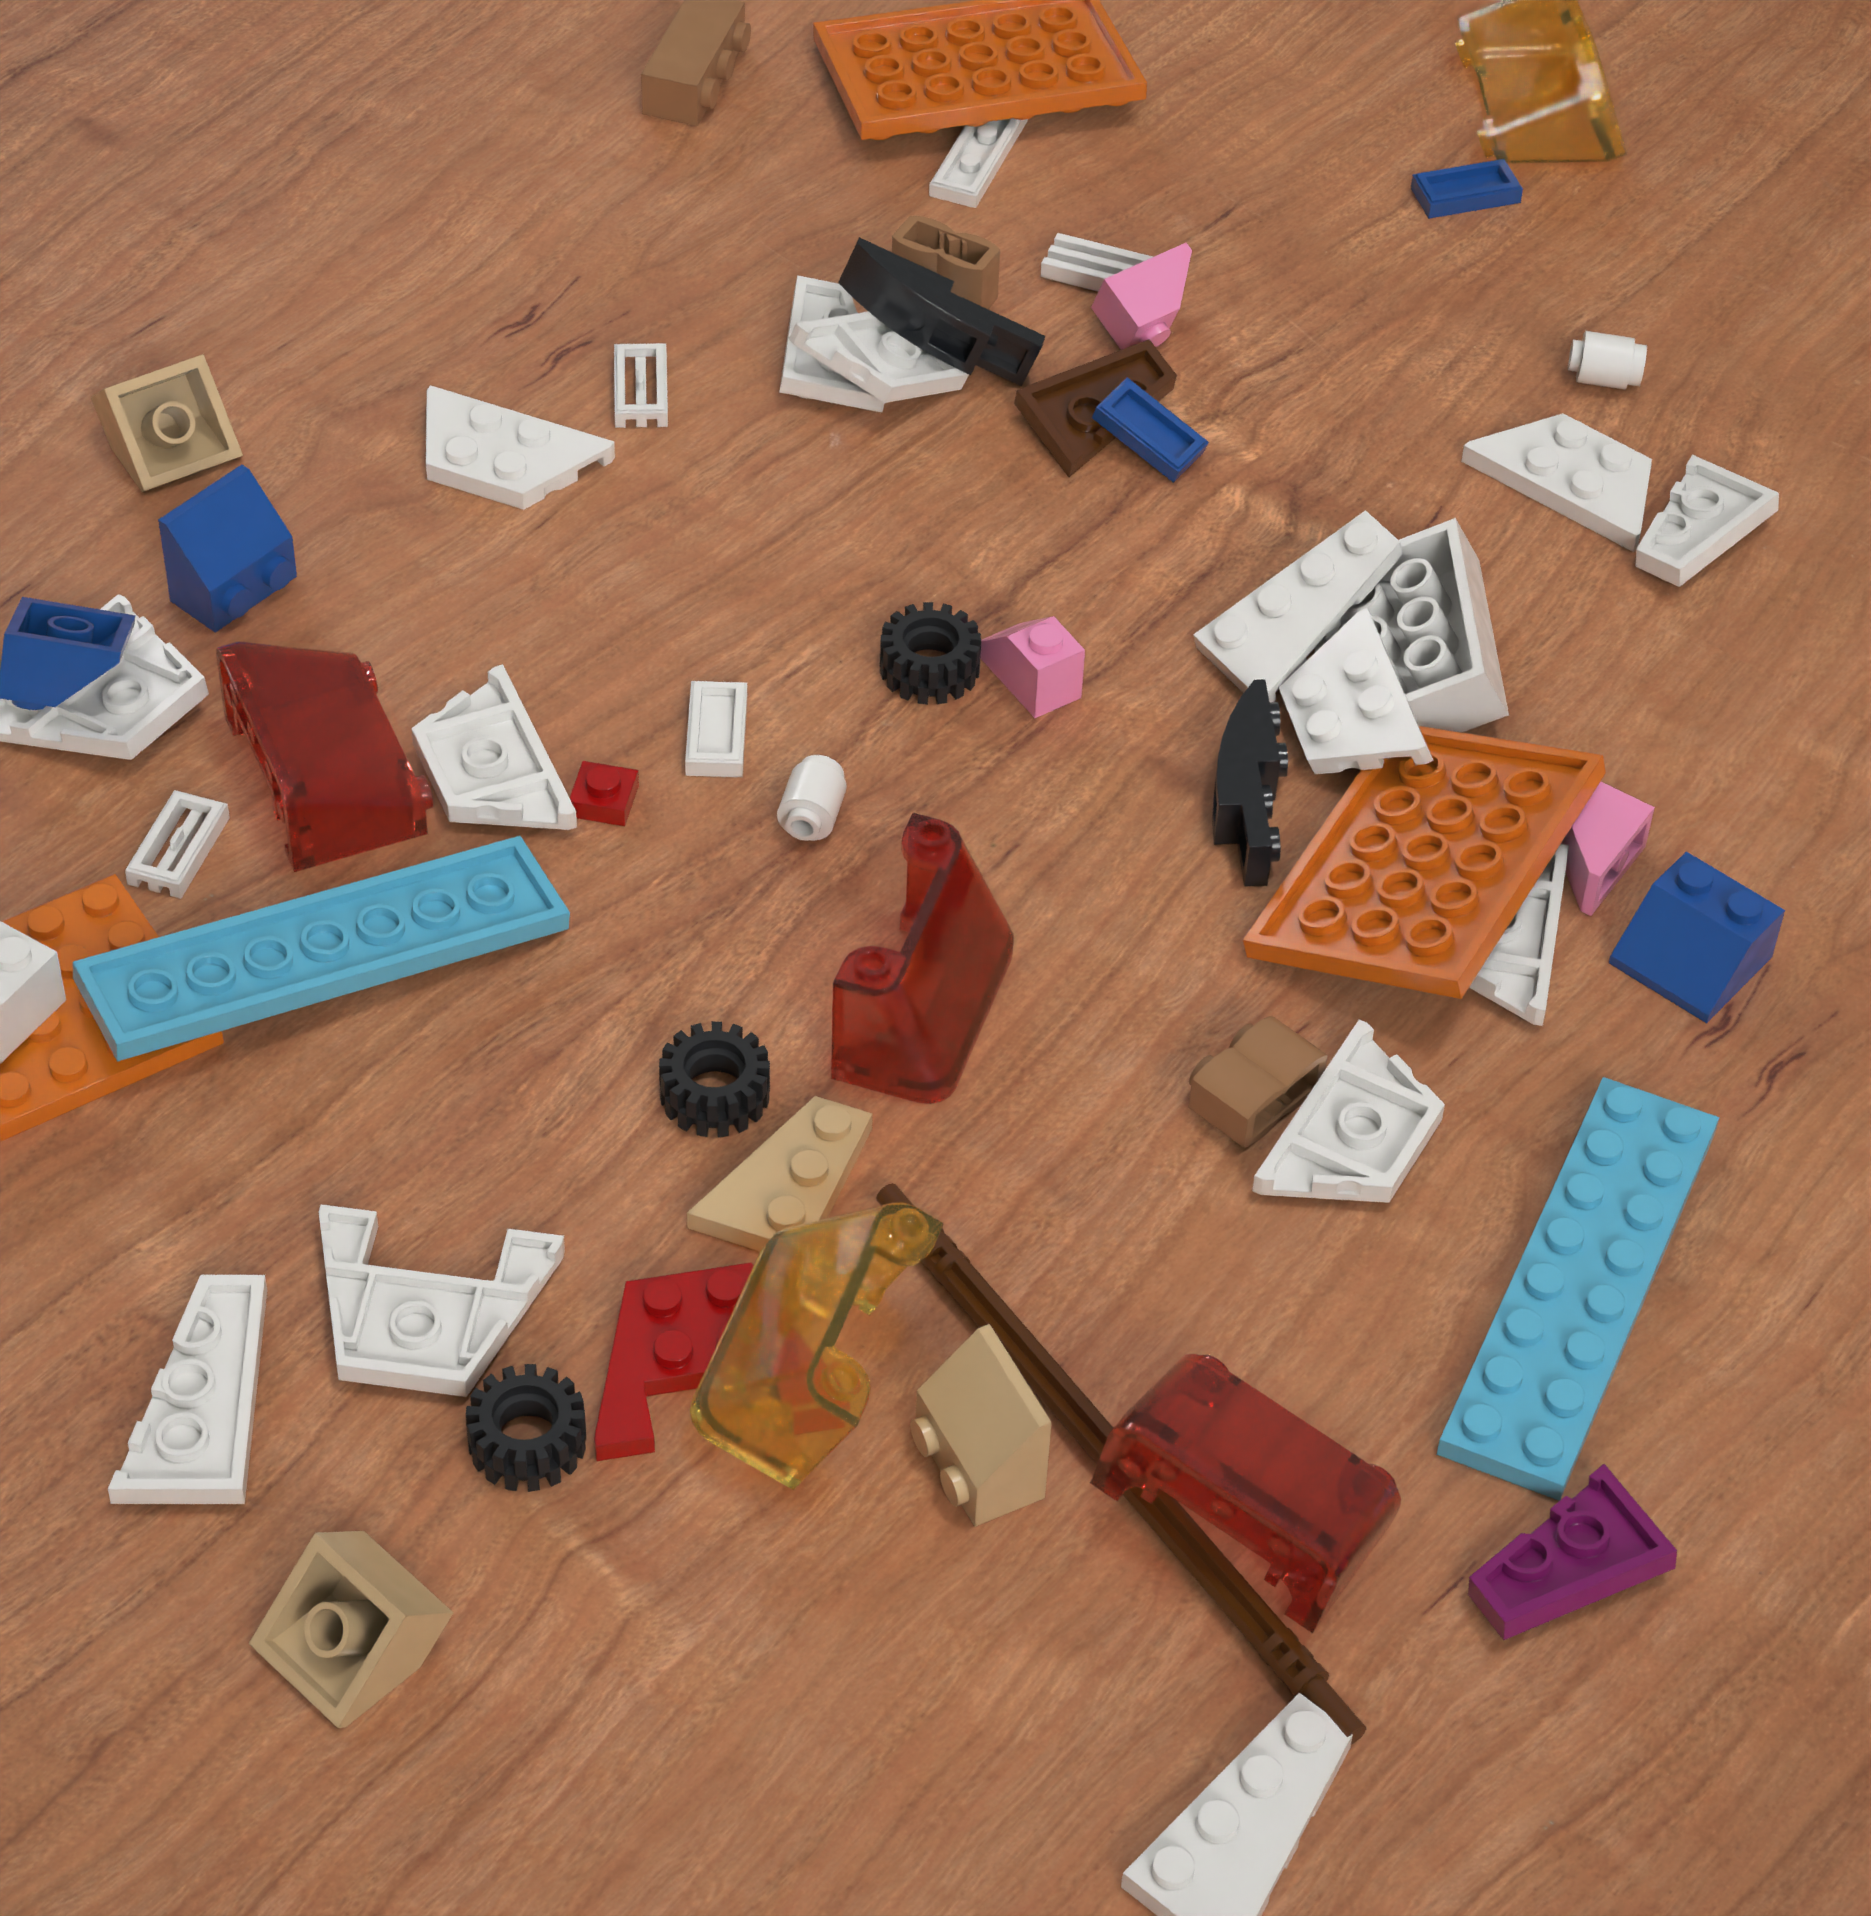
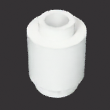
M1585 331L1582 341L1574 339L1572 341L1568 370L1577 372L1576 382L1623 390H1626L1627 385L1640 386L1645 367L1647 345L1636 344L1635 338Z
M811 755L804 758L801 763L793 768L777 811L778 822L790 835L799 840L814 841L821 840L832 832L847 788L844 771L840 764L827 756Z

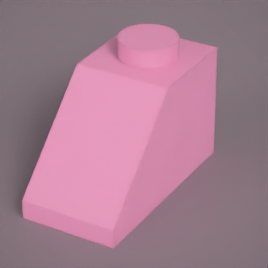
M1187 243L1104 279L1091 308L1121 350L1148 339L1157 347L1170 336V327L1180 309L1192 253Z
M1054 616L1019 623L981 640V660L1034 718L1081 698L1085 649Z
M1603 782L1599 783L1561 843L1569 845L1565 872L1581 912L1592 916L1646 847L1655 808Z

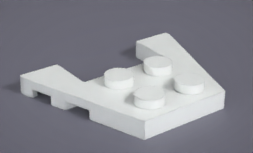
M119 594L100 609L136 615L132 610L131 603ZM136 615L134 628L120 663L58 706H46L41 710H27L16 707L12 704V700L0 699V742L132 760L208 696L209 692L204 676L170 642L165 644L155 634L153 625L144 616L139 618Z
M321 1204L319 1220L338 1379L467 1397L562 1261L565 1253L564 1236L507 1229L497 1273L493 1281L368 1265L378 1230L377 1212Z

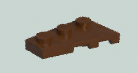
M1150 339L1020 388L1016 391L1014 404L1067 476L1070 477L1116 438L1092 418L1096 407L1128 377L1159 402L1174 389L1177 375Z

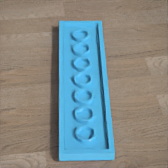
M516 836L73 961V980L118 1062L569 929L570 912L522 837Z
M1605 1077L1602 1078L1441 1435L1436 1455L1558 1501L1561 1500L1713 1140L1720 1117Z

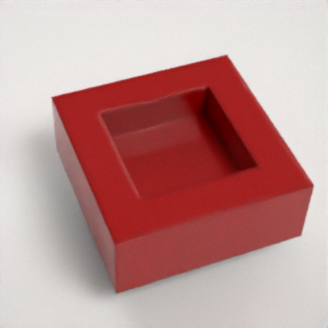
M582 761L570 795V800L576 810L577 819L625 826L639 787V772L636 769Z

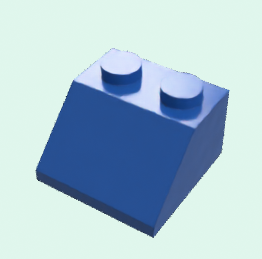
M242 464L158 519L170 601L215 633L236 618L243 616L249 609L275 591L284 588L291 580L297 577L293 537L250 469Z
M22 597L4 633L0 667V699L12 700L13 705L27 710H41L46 706H58L120 663L134 628L136 615Z
M1686 851L1652 884L1610 955L1609 964L1705 1023H1708L1773 957L1785 910Z

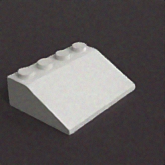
M1454 518L1400 539L1402 549L1400 559L1360 604L1353 603L1340 618L1341 626L1338 630L1358 611L1366 607L1368 608L1419 726L1462 733L1508 716L1509 712L1480 561L1458 521ZM1323 638L1314 648L1315 652L1321 646H1323L1327 642V640Z

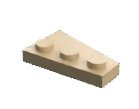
M814 1096L687 1212V1228L804 1266L872 1130V1113Z

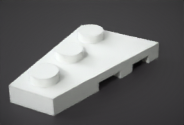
M797 275L779 392L805 399H815L882 413L885 403L801 350L789 340L793 328L798 322L857 313L852 296L840 284Z
M1692 455L1686 464V474L1682 481H1676L1670 491L1668 505L1663 512L1657 513L1636 549V567L1680 587L1777 512L1779 493Z

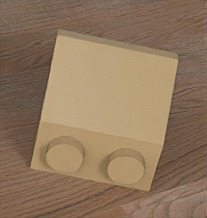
M204 354L105 388L91 397L111 449L141 492L243 456Z
M985 1325L978 1328L917 1390L916 1419L910 1422L912 1437L919 1452L924 1457L931 1455L940 1469L941 1484L948 1500L955 1507L962 1505L974 1527L1045 1498L1051 1434V1420L991 1325Z
M366 1532L314 1533L250 1640L249 1645L337 1728H343L351 1724L421 1667L453 1615V1612Z

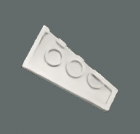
M1365 510L1193 634L1196 648L1243 693L1254 680L1265 679L1269 702H1275V692L1279 689L1278 687L1307 661L1306 657L1323 638L1327 641L1341 626L1340 618L1353 603L1360 604L1402 556L1400 541Z
M200 1275L172 1339L174 1348L165 1369H159L152 1385V1399L142 1422H136L128 1441L129 1452L121 1470L115 1471L108 1487L111 1504H245L267 1299L265 1275Z
M1298 1693L1123 1872L1121 1887L1157 1916H1262L1269 1902L1270 1894L1284 1868L1287 1869L1298 1848L1299 1839L1311 1817L1315 1816L1350 1750L1353 1734L1346 1737L1326 1712Z

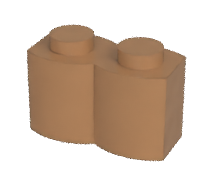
M909 216L892 235V253L953 280L952 293L986 309H989L998 298L1000 249L989 240L972 234L955 233L947 225L921 216Z
M1273 1016L1266 1017L1255 1025L1247 1024L1236 1033L1228 1049L1223 1050L1214 1057L1211 1055L1204 1057L1195 1066L1189 1078L1191 1091L1188 1108L1243 1148L1248 1147L1265 1136L1283 1115L1293 1112L1303 1104L1325 1071L1328 1055Z

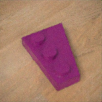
M1603 1464L1589 1476L1588 1486L1571 1499L1565 1496L1550 1508L1549 1519L1531 1534L1521 1533L1474 1572L1469 1577L1468 1596L1500 1637L1506 1640L1675 1569L1677 1550L1608 1467Z

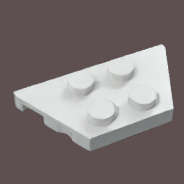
M869 311L798 322L795 324L789 340L795 346L883 403L961 390L969 374L946 364L918 348L874 317Z
M431 385L427 389V480L524 510L543 500L549 492L561 490L578 481L577 471L594 461H598L602 466H606L612 463L615 458L614 441Z
M1563 413L1475 439L1464 445L1461 462L1632 552L1637 549L1643 522L1651 458Z
M1367 607L1358 611L1278 687L1314 774L1336 773L1347 768H1358L1360 770L1383 768L1384 758L1411 756L1415 765L1434 761Z
M503 664L495 666L488 671V683L473 694L469 695L462 690L447 702L443 710L430 714L411 728L413 746L449 822L562 830L577 828L576 810Z
M1560 844L1469 987L1531 1024L1539 1026L1543 1025L1546 1012L1569 845Z
M1359 1019L1255 1174L1252 1191L1260 1195L1389 1203L1442 1121L1445 1104L1427 1085L1419 1083L1414 1078L1412 1069L1397 1054L1389 1058L1373 1041L1374 1029L1367 1022Z

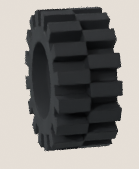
M923 602L922 611H917L915 605L912 604L905 606V616L896 611L890 616V623L885 621L880 639V674L882 680L887 679V687L892 692L900 688V697L909 701L911 696L916 694L918 695V704L928 705V697H936L937 704L947 703V694L950 693L957 700L964 696V688L971 691L975 686V680L979 678L981 633H978V625L974 620L968 622L967 613L960 610L955 615H952L951 605L943 603L941 610L938 611L933 610V602ZM937 650L946 654L937 657H927L915 652Z
M711 1021L712 1031L704 1032L701 1023L691 1025V1037H688L681 1030L673 1036L674 1045L666 1043L662 1049V1058L659 1059L661 1106L665 1105V1114L670 1120L678 1117V1127L687 1132L692 1124H696L698 1136L707 1137L709 1128H717L718 1137L729 1136L730 1125H734L739 1133L748 1129V1118L757 1123L763 1116V1108H767L769 1104L770 1061H768V1051L765 1045L759 1047V1038L752 1032L743 1038V1027L732 1024L730 1031L724 1032L722 1031V1022ZM713 1071L728 1073L737 1078L733 1083L721 1087L703 1086L692 1079L700 1074Z
M525 1364V1375L518 1376L515 1375L513 1366L503 1368V1381L501 1382L493 1374H490L483 1379L484 1392L475 1388L470 1395L471 1406L466 1407L469 1454H472L473 1465L478 1472L485 1469L486 1480L494 1485L504 1476L505 1489L517 1491L519 1481H527L528 1492L540 1490L539 1479L544 1477L547 1478L551 1487L560 1483V1468L571 1475L577 1469V1457L583 1459L586 1450V1420L584 1400L581 1393H575L574 1383L567 1376L558 1383V1371L547 1367L543 1377L537 1376L536 1364ZM522 1416L540 1417L549 1421L552 1425L547 1433L527 1440L511 1438L501 1431L504 1424Z

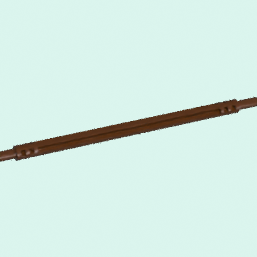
M892 1183L883 1187L877 1194L876 1200L908 1236L907 1246L920 1258L923 1265L933 1273L935 1279L947 1289L979 1328L988 1324L991 1325L1027 1384L1259 1652V1656L1265 1663L1271 1666L1277 1677L1289 1687L1290 1692L1294 1696L1298 1693L1302 1694L1326 1712L1346 1737L1353 1734L1351 1744L1358 1741L1364 1735L1366 1726L1327 1682L1329 1673L1314 1659L1312 1653L1299 1642L1298 1637L1292 1630L1285 1626L974 1268L968 1257L957 1248L955 1242L944 1233L941 1226L935 1220L927 1221L896 1184Z

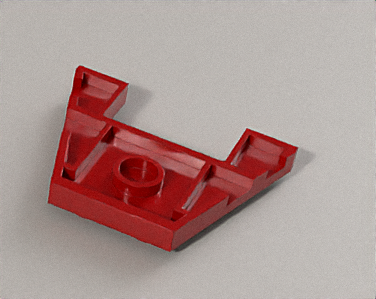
M752 1262L626 1281L594 1437L596 1461L655 1452V1439L646 1396L777 1377L790 1431L848 1422V1404L845 1396Z

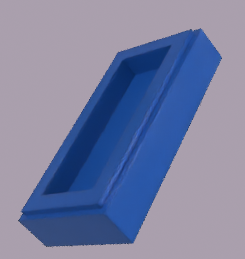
M1505 159L1417 173L1412 175L1411 190L1428 219L1521 203L1523 193L1522 186Z
M1128 377L1096 407L1092 415L1096 422L1173 483L1204 453L1209 443Z

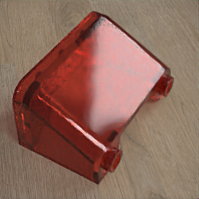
M236 642L217 647L216 657L225 719L233 736L246 735L271 791L277 821L281 820L283 824L286 823L288 843L284 844L285 853L294 872L428 834L425 810L433 808V798L428 781L424 775L415 776L376 695L378 693L377 681L369 661L361 663L357 655L350 652L249 642Z
M912 813L903 832L901 851L907 860L906 902L900 913V930L907 931L909 934L900 952L884 947L866 946L852 951L842 962L833 982L831 1079L917 1103L932 1104L950 1097L960 1081L1011 963L1014 934L959 831L952 824Z
M1193 1353L1184 1355L1115 1425L1108 1435L1090 1484L1117 1502L1132 1487L1144 1488L1141 1497L1150 1504L1155 1501L1161 1491H1164L1271 1563L1264 1580L1276 1587L1280 1580L1284 1582L1292 1597V1602L1284 1615L1311 1633L1318 1627L1389 1528L1401 1506V1496L1396 1487V1482L1385 1469L1374 1464H1368L1229 1372L1228 1368L1217 1358L1210 1355Z

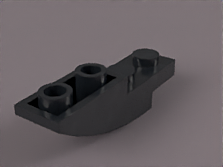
M860 237L838 282L861 306L894 332L918 348L969 375L972 374L975 366H979L1022 386L1045 340V335L952 293L953 280Z
M1265 679L1254 680L1250 684L1229 717L1221 740L1213 796L1212 826L1214 845L1237 844L1244 886H1267L1270 863L1278 862L1281 852L1278 827H1269L1268 819H1271L1273 814V800L1276 798L1278 777H1286L1288 773V752L1286 743H1277L1276 736L1280 734V708L1278 702H1269Z

